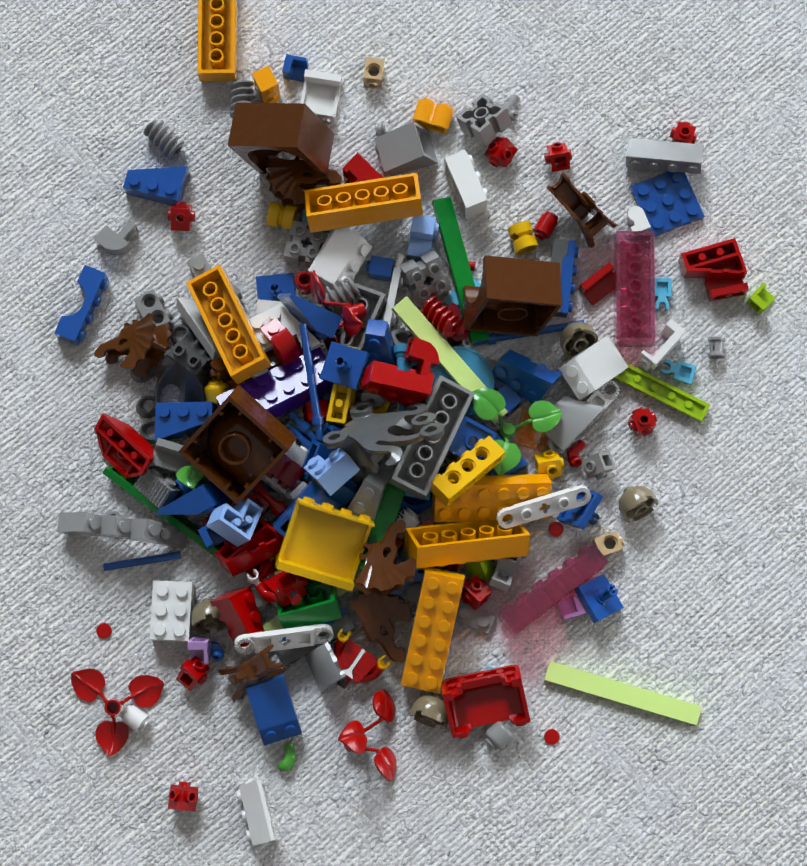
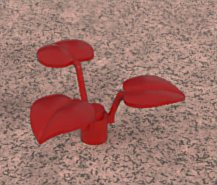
M313 270L310 277V292L314 301L318 305L322 303L323 305L343 306L341 314L344 322L340 323L337 329L344 326L347 336L349 338L355 337L364 324L359 319L367 315L365 305L362 302L351 305V302L326 301L324 288L315 270ZM334 335V338L323 340L328 351L331 342L339 343L336 335Z
M88 668L71 673V683L77 696L83 701L92 702L99 694L105 703V712L112 718V722L109 720L101 722L95 731L98 744L109 757L122 749L129 736L128 726L122 721L116 722L115 715L121 711L122 704L134 698L137 706L149 708L158 701L164 686V682L155 676L140 675L132 679L128 685L132 695L121 701L116 698L107 700L100 691L105 686V678L100 671Z
M381 689L374 694L372 700L373 709L380 716L379 719L366 728L357 720L349 722L342 730L338 741L344 744L348 752L352 751L358 755L364 753V751L377 753L374 757L377 770L386 780L393 782L397 768L394 753L388 747H382L381 750L366 747L368 741L364 734L381 723L383 719L390 723L395 717L394 701L385 689Z

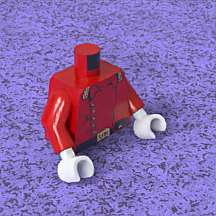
M253 569L255 578H251L247 573L248 582L256 585L255 589L264 601L278 603L282 607L290 603L298 605L302 601V597L307 593L305 587L308 585V578L278 570L261 579L262 582H260L257 570Z

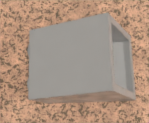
M414 121L374 138L376 143L375 150L381 160V170L388 175L394 176L438 163L428 129Z

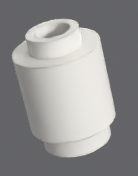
M127 704L119 714L122 722L136 732L139 730L143 731L149 724V716L135 705Z

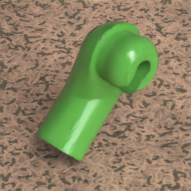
M293 742L284 744L286 756L278 763V769L282 772L291 770L297 760Z

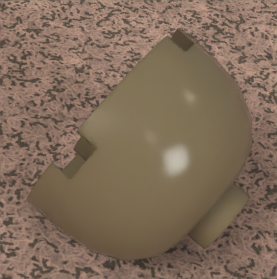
M583 322L569 324L563 329L560 336V346L565 356L569 359L598 341L595 330L589 324Z
M629 486L624 489L619 499V511L626 522L630 523L629 519L638 521L654 510L652 506L654 504L658 505V499L650 489L644 486Z
M205 598L193 608L191 613L193 631L206 634L210 633L209 629L217 628L216 632L227 628L225 621L221 622L219 619L221 614L217 607L212 606L210 601L214 600L213 598Z
M432 693L431 696L419 697L414 702L409 713L410 717L415 715L414 720L429 727L435 728V725H441L440 729H446L448 724L445 704L442 701L443 697Z

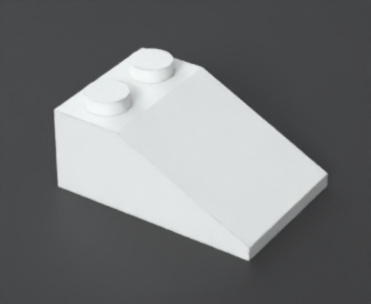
M607 335L559 365L558 369L562 372L577 398L581 400L627 369L628 365Z

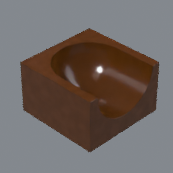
M236 103L228 146L259 174L267 173L266 167L269 164L270 155L276 157L279 153L286 152L304 160L320 176H327L334 133L306 104Z
M485 255L483 258L480 287H463L464 330L537 337L562 306L560 263Z
M238 385L178 452L238 505L284 456L297 437Z

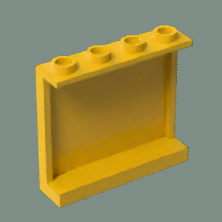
M309 497L297 498L275 563L276 568L353 591L355 585L353 581L361 560L359 555L360 553L363 554L364 543H367L371 528L375 527L371 517L360 514V516L353 515L352 511L341 508V511L333 509V505L325 502L322 505L314 503V499Z

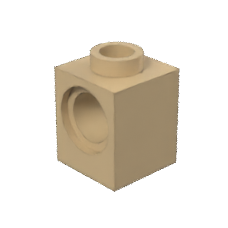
M366 57L363 76L364 85L370 88L382 87L385 59ZM375 71L378 75L371 76L370 73Z
M616 531L594 538L592 541L599 559L621 552L622 546H624L621 535H617ZM611 540L614 543V548L607 549L604 541Z

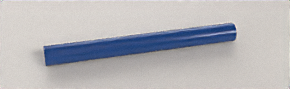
M177 551L104 563L103 568L104 571L181 559V552Z

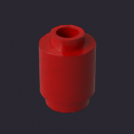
M546 211L540 216L533 228L535 237L540 240L551 237L558 224V217L554 213Z
M303 271L296 276V287L302 294L311 293L310 272Z

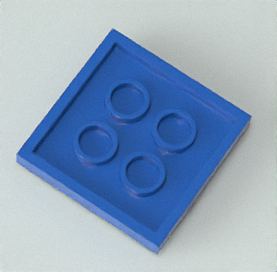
M668 171L630 187L637 206L644 210L651 226L649 233L652 238L704 218L702 209L684 172Z

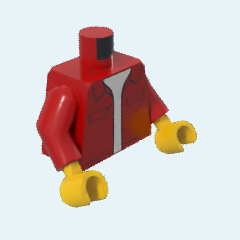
M343 628L338 632V639L333 653L338 660L341 671L346 676L336 683L343 689H346L351 680L357 684H366L377 679L392 664V661L387 664L383 661L386 655L378 659L349 639L351 631H349L347 636L343 635Z

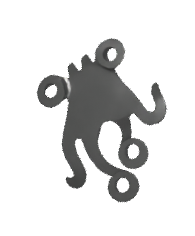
M176 324L171 328L170 331L174 336L170 340L174 347L168 354L159 359L158 367L150 368L148 376H137L133 374L134 369H130L131 378L138 383H144L153 376L157 377L154 396H143L137 401L136 411L143 418L155 416L156 403H161V392L169 384H174L180 389L181 397L179 402H206L204 387L210 381L209 371L212 369V359L198 339L194 340L193 331L185 324ZM184 330L186 334L181 340H177V331ZM146 400L154 402V407L150 411L145 410L143 407ZM155 419L145 421L140 426L139 434L150 444H155V436L150 437L146 433L148 427L155 426ZM194 432L187 434L186 436L191 438L194 435Z
M363 401L351 407L350 415L353 420L344 425L340 431L327 433L323 437V442L328 449L339 447L358 463V466L365 467L366 473H377L379 471L378 464L386 463L387 466H393L399 463L403 453L400 448L401 446L413 445L424 439L437 441L443 437L445 427L442 423H435L436 415L434 413H427V406L423 403L410 404L405 407L407 411L375 414L372 413L374 403Z

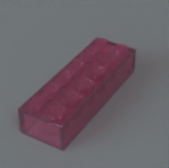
M616 231L614 236L615 347H652L655 343L654 231Z
M595 544L591 546L585 545L579 550L576 558L573 556L569 557L563 562L560 570L556 567L547 574V579L544 582L540 579L532 585V591L529 593L524 591L517 597L516 603L513 605L508 603L501 609L499 620L512 637L609 563Z

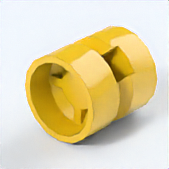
M271 201L267 212L266 225L276 228L278 225H281L282 229L291 230L293 220L296 221L297 207L291 205L283 207L281 203Z
M530 221L518 222L507 229L510 239L514 241L512 245L516 255L526 254L538 248L539 245L536 237L532 235L533 228Z

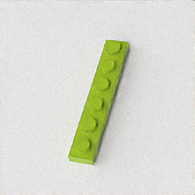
M626 363L628 368L613 378L700 423L710 407V404Z

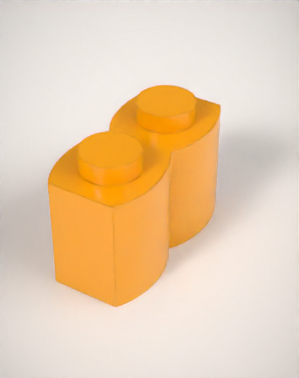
M428 98L419 99L412 121L432 131L448 134L454 109L445 103L441 105L435 104Z

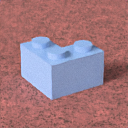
M427 215L413 217L407 260L413 259L415 262L421 260L420 255L431 250L435 251V247H432L433 240L437 241L439 224H436V217Z
M340 448L331 452L326 460L319 455L311 458L304 467L313 480L330 496L360 470L350 456Z
M249 498L241 501L238 505L236 504L234 508L225 503L212 511L206 526L238 547L250 541L263 508Z

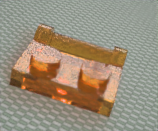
M522 407L518 425L531 419L528 414L529 408ZM532 422L516 431L514 444L545 452L548 450L547 442L549 437L542 433L540 443L534 442L536 431L532 427Z

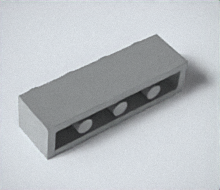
M629 138L626 167L701 174L704 145Z

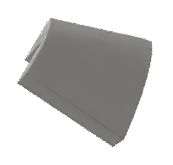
M563 396L554 405L561 410V419L552 430L544 434L565 451L605 408L569 396Z
M328 642L305 656L321 692L346 677L345 673L341 671L338 660Z

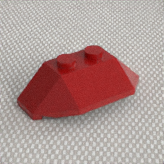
M102 413L94 428L102 456L126 479L145 475L153 460L154 447L129 424Z

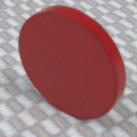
M552 522L548 528L549 533L554 537L560 536L564 530L563 525L559 522Z
M107 623L100 624L96 629L97 635L100 638H108L112 633L111 626Z
M549 729L545 732L544 739L548 744L554 745L559 741L560 736L556 730Z

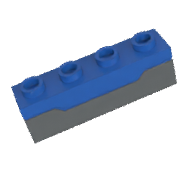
M553 239L550 262L560 263L562 306L553 317L567 318L568 312H572L573 301L569 300L570 294H574L575 283H572V276H576L577 265H574V258L578 259L579 247H576V241Z
M344 607L341 608L342 618L321 623L332 627L334 637L331 639V642L338 639L337 635L341 628H343V635L348 634L349 631L356 630ZM328 631L320 632L319 636H326ZM286 637L282 638V642L286 641ZM323 644L279 650L278 652L285 666H288Z

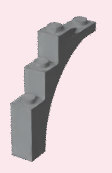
M89 512L60 513L57 532L72 536L120 538L160 544L178 549H185L187 536L174 526L162 524L159 521L130 519L118 515L102 516Z

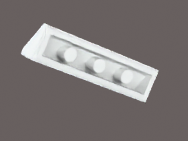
M178 298L176 308L211 359L221 358L195 302L191 299Z

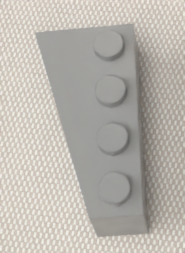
M369 473L347 509L356 516H360V514L370 516L374 522L384 495L387 480L375 473Z

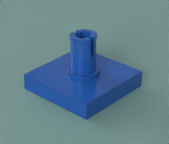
M293 273L256 276L257 297L260 300L280 301L277 297L279 293L295 295Z
M331 342L319 378L358 390L369 353Z
M464 416L448 452L460 458L465 451H471L475 448L474 445L480 439L484 440L490 436L495 440L498 433ZM477 456L479 460H485L484 457Z
M590 491L591 499L586 505L561 512L557 520L563 524L583 530L588 522L591 525H595L598 521L594 518L597 520L600 518L595 513V510L603 496L597 492ZM585 492L578 493L576 499H583Z
M605 574L574 589L594 624L624 608L617 596L618 590H613L615 585L609 583Z

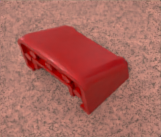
M517 665L465 674L442 681V696L452 738H466L472 731L471 728L510 720L516 726H524L531 722L520 668Z

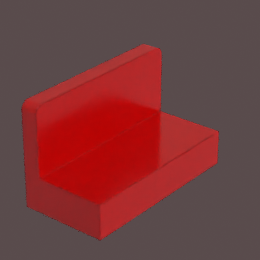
M610 262L580 284V292L591 305H595L621 285V281L613 272L614 266Z
M706 279L704 281L709 302L746 295L749 290L748 284L744 283L743 280Z

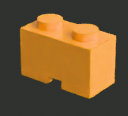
M269 66L253 72L254 87L262 102H278L281 98L279 85Z

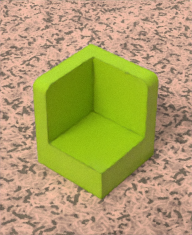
M765 282L746 302L759 315L775 300V297L765 289L767 285Z
M492 560L465 563L470 579L477 575L480 579L488 581L495 572Z

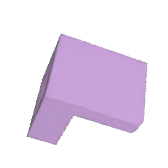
M577 595L557 603L562 622L586 614V610Z
M190 637L187 643L188 650H191V659L197 656L204 661V665H208L211 661L210 637Z

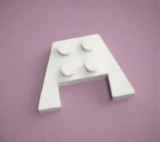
M281 304L249 319L265 352L272 350L273 347L261 333L260 328L275 318L284 328L289 330L293 338L298 337L302 345L299 324L301 323ZM308 331L310 349L312 351L321 345ZM268 368L254 375L252 378H256L264 373L269 372Z

